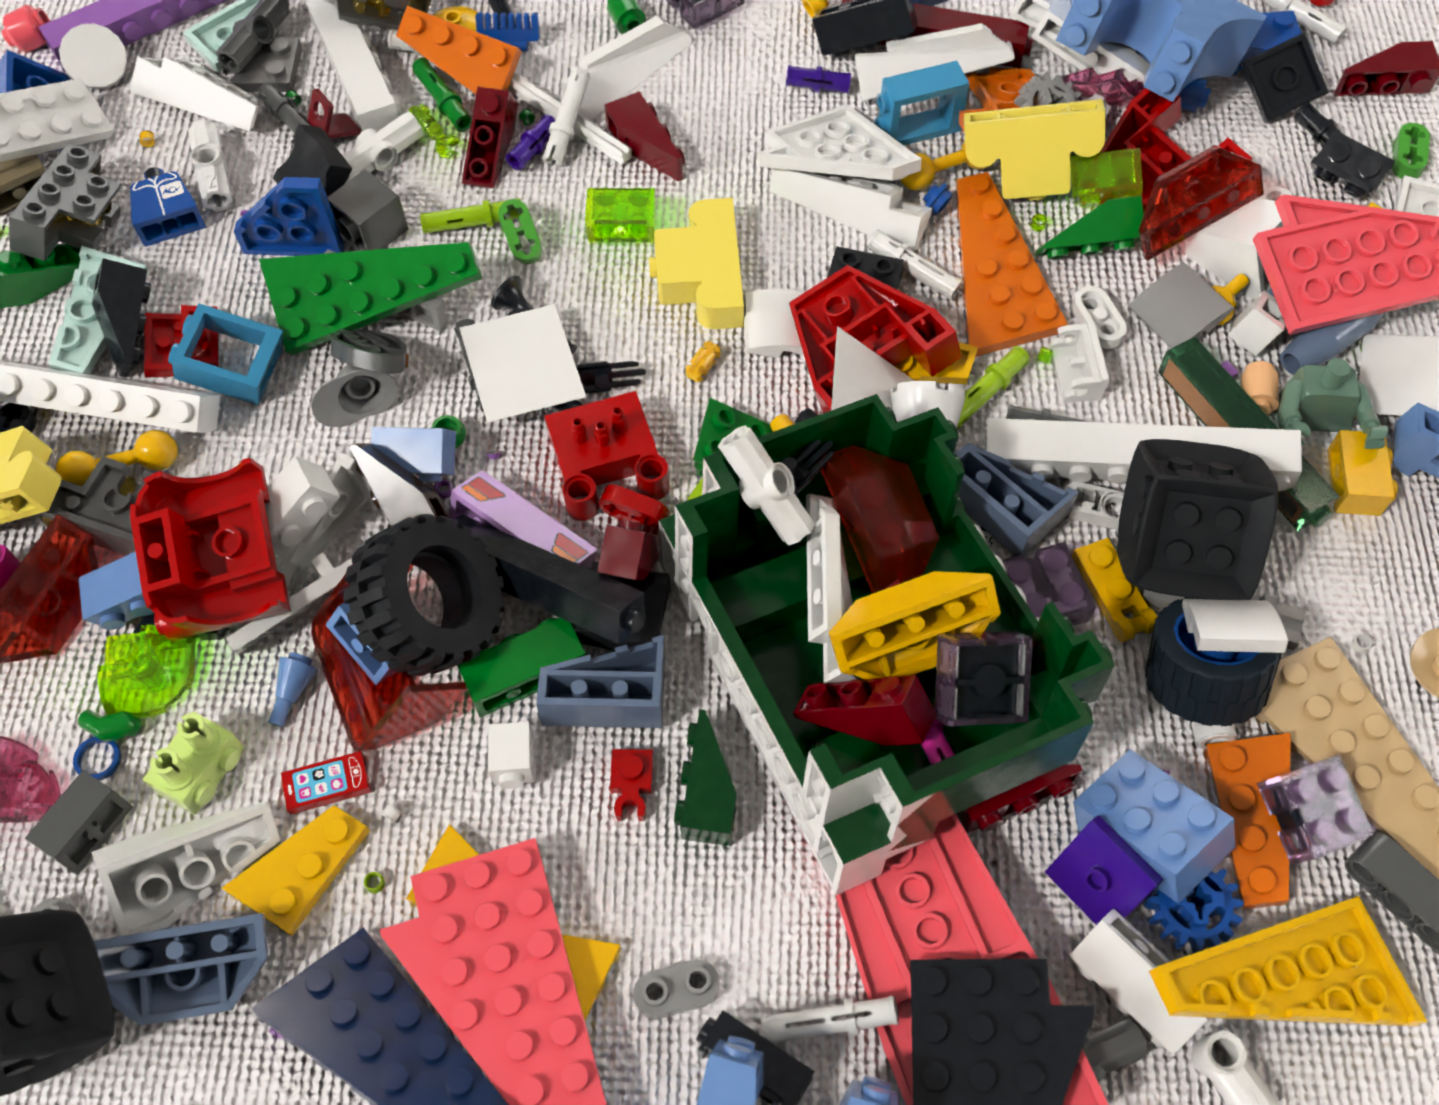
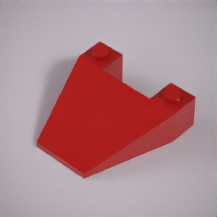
M1145 88L1131 100L1078 187L1097 206L1110 199L1141 196L1146 224L1206 206L1221 190L1235 192L1251 178L1252 157L1230 138H1227L1197 163L1164 134L1165 131L1181 119V97L1178 95L1171 102Z
M846 265L789 302L812 385L823 413L831 411L837 326L893 366L913 355L931 377L962 358L955 329L936 309L849 265Z

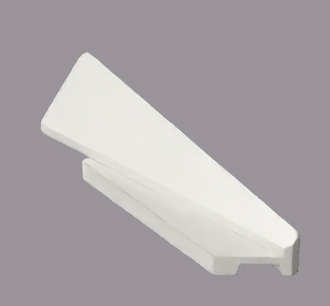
M137 56L130 85L131 93L247 131L254 127L259 105H256L258 100L256 96L187 59L164 57L161 60Z

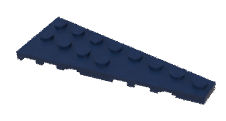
M364 928L357 931L252 1007L261 1023H266L281 1034L285 1041L292 1046H297L312 1057L315 1063L324 1070H329L347 1083L355 1093L371 1105H508Z

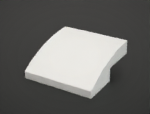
M761 289L744 292L746 353L779 358L783 351L803 354L789 302L806 292L805 290Z
M1183 599L1182 607L1188 633H1194L1198 651L1285 653L1288 644L1286 631L1277 611L1268 601Z

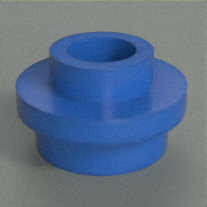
M946 183L940 187L935 184L923 198V201L926 203L925 206L931 207L932 213L935 216L946 207L953 197Z

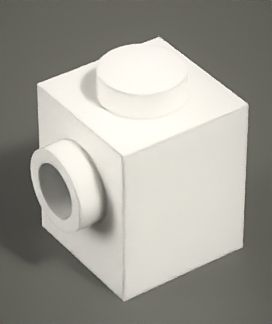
M1263 290L1236 318L1228 333V336L1239 347L1247 349L1255 356L1276 338L1286 326L1275 297Z
M529 721L488 724V773L494 785H499L506 789H515L524 786V783L535 782L534 734Z

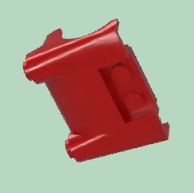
M252 458L243 459L236 467L212 476L183 478L159 471L143 479L145 485L139 491L135 505L130 504V522L142 595L147 608L151 609L155 614L154 624L160 635H165L170 641H176L291 611L284 574L277 571L265 508V504L270 502L262 465Z

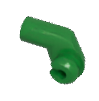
M86 710L80 714L78 725L98 739L112 742L126 736L132 737L138 734L141 729V720L138 716L128 711H119L101 716L92 710Z

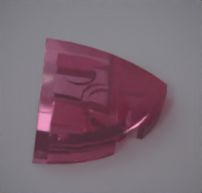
M1091 67L1065 75L1062 79L1064 84L1071 81L1073 83L1071 90L1073 92L1080 91L1081 97H1091L1094 94L1105 97L1109 105L1115 107H1128L1131 100L1144 90L1137 79L1128 81L1120 69L1098 75Z
M0 736V823L40 821L60 797L57 777L53 770H49L48 775L45 769L37 762L39 753L19 741Z

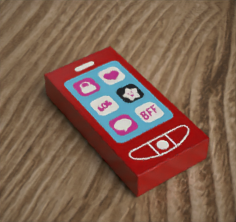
M362 751L281 772L286 809L290 815L371 793L365 756Z

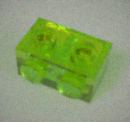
M1140 148L1102 152L1091 157L1070 156L1073 205L1080 204L1081 208H1093L1101 205V202L1110 199L1142 197L1143 184Z
M587 188L585 225L588 242H654V231L656 230L655 188Z

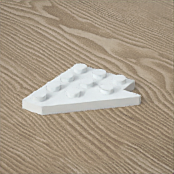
M848 104L765 131V143L770 149L757 153L758 166L766 168L892 181L903 179L907 175L921 171V158Z

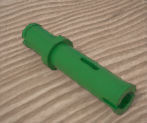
M422 57L415 60L412 64L413 73L435 100L436 107L441 115L446 116L458 132H465L470 129L472 117L462 106L460 96L449 89L426 58Z

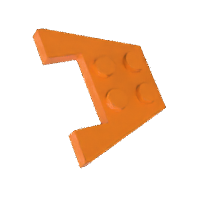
M990 67L989 73H965L969 87L983 108L959 111L958 123L964 131V113L1019 108V106L1014 104V100L1020 95L1018 92L1020 88L1035 76L1032 70Z

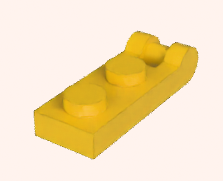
M1109 538L1074 549L1071 558L1116 638L1121 643L1134 639L1135 634L1143 631L1146 634L1153 632L1154 624L1158 617L1154 610L1147 606L1138 588L1125 578L1118 554ZM1131 612L1134 618L1128 619L1123 614Z

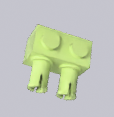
M193 711L181 718L185 721L184 724L178 721L177 734L168 746L155 752L159 758L151 757V768L142 780L158 795L196 815L202 806L207 805L216 792V786L226 772L231 771L237 765L244 746L232 732Z

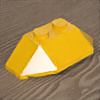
M934 571L855 600L829 631L839 670L841 673L853 674L868 680L889 676H912L946 663L942 653L945 654V659H947L945 641L972 640L975 642L982 636L990 621L994 622L1001 614L993 577L986 573Z

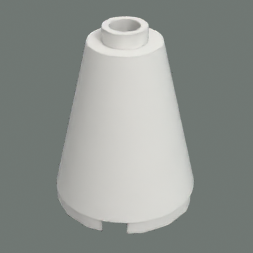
M937 381L902 382L897 384V389L891 388L893 412L897 422L939 407L945 418L951 420L957 429L966 391L963 387L951 383L948 385V390L937 387Z

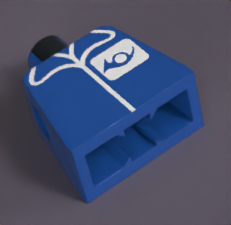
M152 167L145 171V180L135 182L130 186L132 225L144 247L207 228L195 201L177 172L164 173L161 168Z

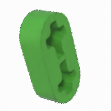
M1407 123L1400 128L1393 143L1392 159L1395 160L1392 171L1399 178L1403 179L1405 175L1418 178L1426 167L1430 144V133L1426 127L1418 123Z
M517 199L505 201L499 208L498 216L510 250L520 263L533 264L541 257L543 248L531 214L522 201ZM516 209L518 213H523L519 216L522 227L517 229L513 221L508 219L511 217L510 211ZM523 235L526 236L530 244L535 243L531 247V253L527 255L523 250L518 251L522 248L520 236Z

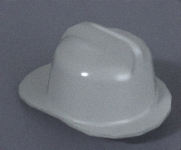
M346 365L339 371L335 379L322 385L314 394L311 403L312 414L318 422L325 426L341 427L387 410L395 402L398 395L397 384L389 374Z

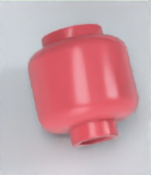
M28 4L23 5L3 17L4 29L2 30V35L11 47L16 46L21 51L29 53L47 44L39 26L50 22V19L41 8L36 9Z

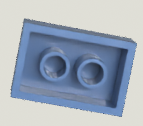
M1131 749L1073 801L1078 831L1081 832L1093 818L1099 815L1164 879L1156 888L1178 904L1235 848V826L1232 816Z

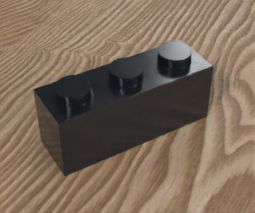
M852 0L819 9L812 18L822 56L832 54L833 57L844 56L851 52L850 49L860 46L864 50L877 47L881 44L880 41L892 38L894 41L909 38L911 33H914L918 24L912 0Z

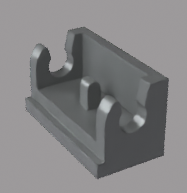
M82 770L24 839L77 875L92 857L91 852L99 849L133 806L113 789Z

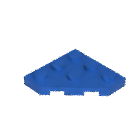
M284 177L236 221L234 234L243 254L301 256L324 254L328 249L335 253L344 252L345 250L320 178Z

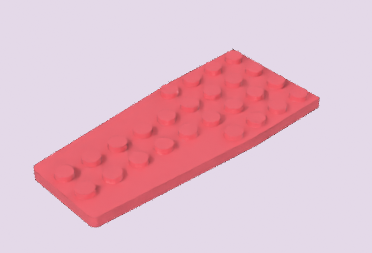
M956 814L938 822L932 839L886 859L880 876L836 895L868 1000L886 998L891 995L895 996L899 1025L877 1027L906 1105H913L910 960L1038 959ZM1049 979L1050 1005H1062ZM1082 1051L1063 1105H1109L1084 1051Z

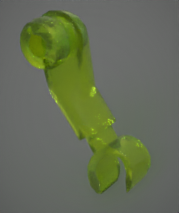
M419 104L408 109L416 117L418 123L430 139L436 141V151L442 158H448L458 153L448 149L447 146L452 147L460 143L459 139L454 135L446 136L443 133L444 129L433 118L426 105Z

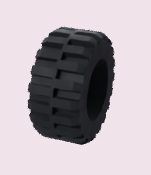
M420 514L414 518L408 517L371 536L365 541L364 546L358 548L352 556L353 565L347 567L345 582L349 583V587L343 590L344 604H349L351 611L347 613L350 626L355 624L359 632L356 637L363 647L368 645L372 649L370 655L380 663L388 661V667L391 670L399 673L407 671L411 676H423L428 673L432 675L479 656L480 652L486 650L493 642V634L499 632L503 619L499 616V613L504 612L505 597H501V590L504 589L503 578L497 575L495 567L498 564L494 556L489 557L485 551L487 545L481 538H473L471 536L472 530L460 523L454 526V520L441 515L436 518L431 514ZM410 564L425 571L433 579L440 591L443 602V617L439 627L427 621L417 611L410 598L407 585Z

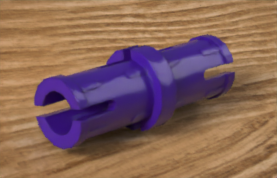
M788 65L785 86L814 89L813 92L820 93V90H828L848 94L851 73L826 71L821 66L811 69Z
M549 114L543 116L531 130H526L521 135V141L506 154V161L513 169L517 171L522 170L534 155H539L544 151L545 144L550 137V124L555 122L553 116Z

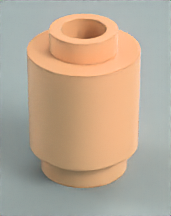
M1256 361L1248 364L1245 367V371L1241 374L1240 406L1244 412L1253 417H1265L1276 411L1279 407V374L1275 370L1274 365L1266 361Z

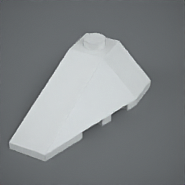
M265 801L139 834L91 853L121 936L168 928L180 918V913L197 900L201 899L203 901L214 892V887L232 873L242 871L277 844L280 838L269 804Z

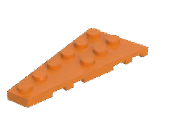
M988 171L957 179L955 191L957 218L959 219L960 229L959 245L962 256L961 271L962 281L964 282L963 299L966 309L965 326L968 345L978 347L977 357L1058 335L1057 329L1068 325Z

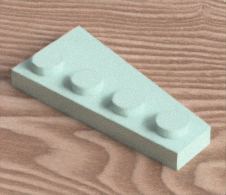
M81 246L79 253L80 264L73 274V289L70 298L66 299L64 307L65 318L63 325H60L58 328L49 365L53 369L91 374L107 347V342L91 304L96 274L102 259L105 258L147 269L146 265Z

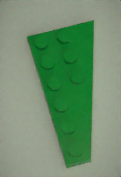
M468 242L259 259L279 329L283 330L285 350L292 356L330 341L331 335L335 332L357 330L483 278L473 247Z

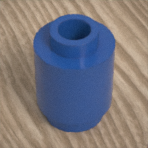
M1196 79L1182 89L1179 93L1181 109L1196 113L1198 107L1205 108L1211 89L1206 87L1207 80Z

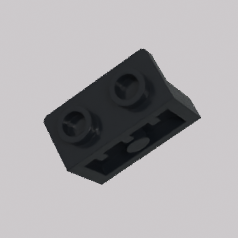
M1334 130L1317 157L1314 156L1310 164L1311 168L1315 170L1313 175L1329 184L1335 180L1345 185L1343 191L1357 199H1361L1363 195L1371 199L1394 165L1395 160Z

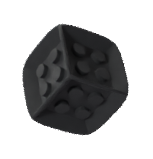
M1170 439L1140 441L1130 464L1118 527L1119 542L1117 553L1125 578L1139 588L1161 594L1206 600H1250L1256 592L1263 574L1278 507L1277 480L1262 458L1240 449L1214 444Z
M49 910L0 917V1097L63 1072L101 1049L114 1035L113 1005L93 937L85 921L77 912Z

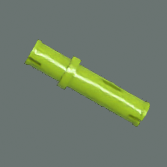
M483 200V204L421 213L420 221L423 233L427 234L484 224L487 227H493L495 223L500 222L498 212L500 206L505 201L491 203L490 200ZM516 209L510 211L511 217L508 219H519V216L523 213H518Z
M1014 346L998 363L990 364L985 369V375L965 392V401L957 430L999 390H1005L1012 382L1011 379L1029 364V355L1022 347Z

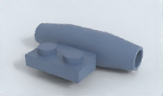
M1270 289L1268 293L1274 297L1273 291ZM1387 312L1301 332L1280 354V362L1284 369L1292 375L1301 366L1321 365L1335 358L1374 328Z

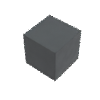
M366 169L327 197L340 234L362 251L384 249L409 229L399 195Z

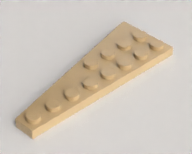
M1332 637L1281 659L1269 700L1256 718L1262 724L1267 722L1278 734L1291 733L1290 750L1293 753L1298 752L1314 768L1332 763L1341 767L1347 775L1342 776L1340 772L1339 774L1357 815L1362 820L1367 818L1379 831L1393 839L1439 879V787Z

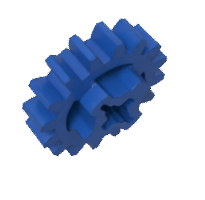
M1225 869L1218 871L1216 874L1211 871L1179 904L1158 888H1155L1150 893L1154 896L1148 897L1144 902L1145 908L1155 910V914L1148 922L1150 925H1162L1164 929L1159 935L1162 940L1170 935L1175 937V949L1178 950L1187 942L1190 943L1193 953L1200 952L1204 948V943L1208 948L1220 945V940L1227 942L1235 935L1231 928H1236L1242 922V918L1233 913L1243 906L1242 900L1233 899L1231 895L1238 888L1237 883L1225 884L1223 881L1227 873ZM1191 898V902H1187L1186 899ZM1220 915L1216 926L1207 930L1206 926L1209 924V918Z

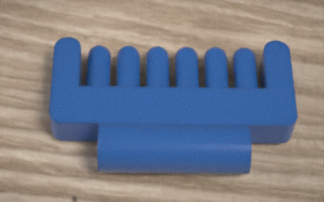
M478 12L475 16L476 31L518 47L521 51H528V41H538L540 38L539 14L537 12L532 13L530 28L529 13H524L523 28L522 14L516 13L515 28L514 14L509 13V28H507V17L503 12L500 14L501 28H499V15L495 12L492 15V28L491 14L485 13L484 24V14Z

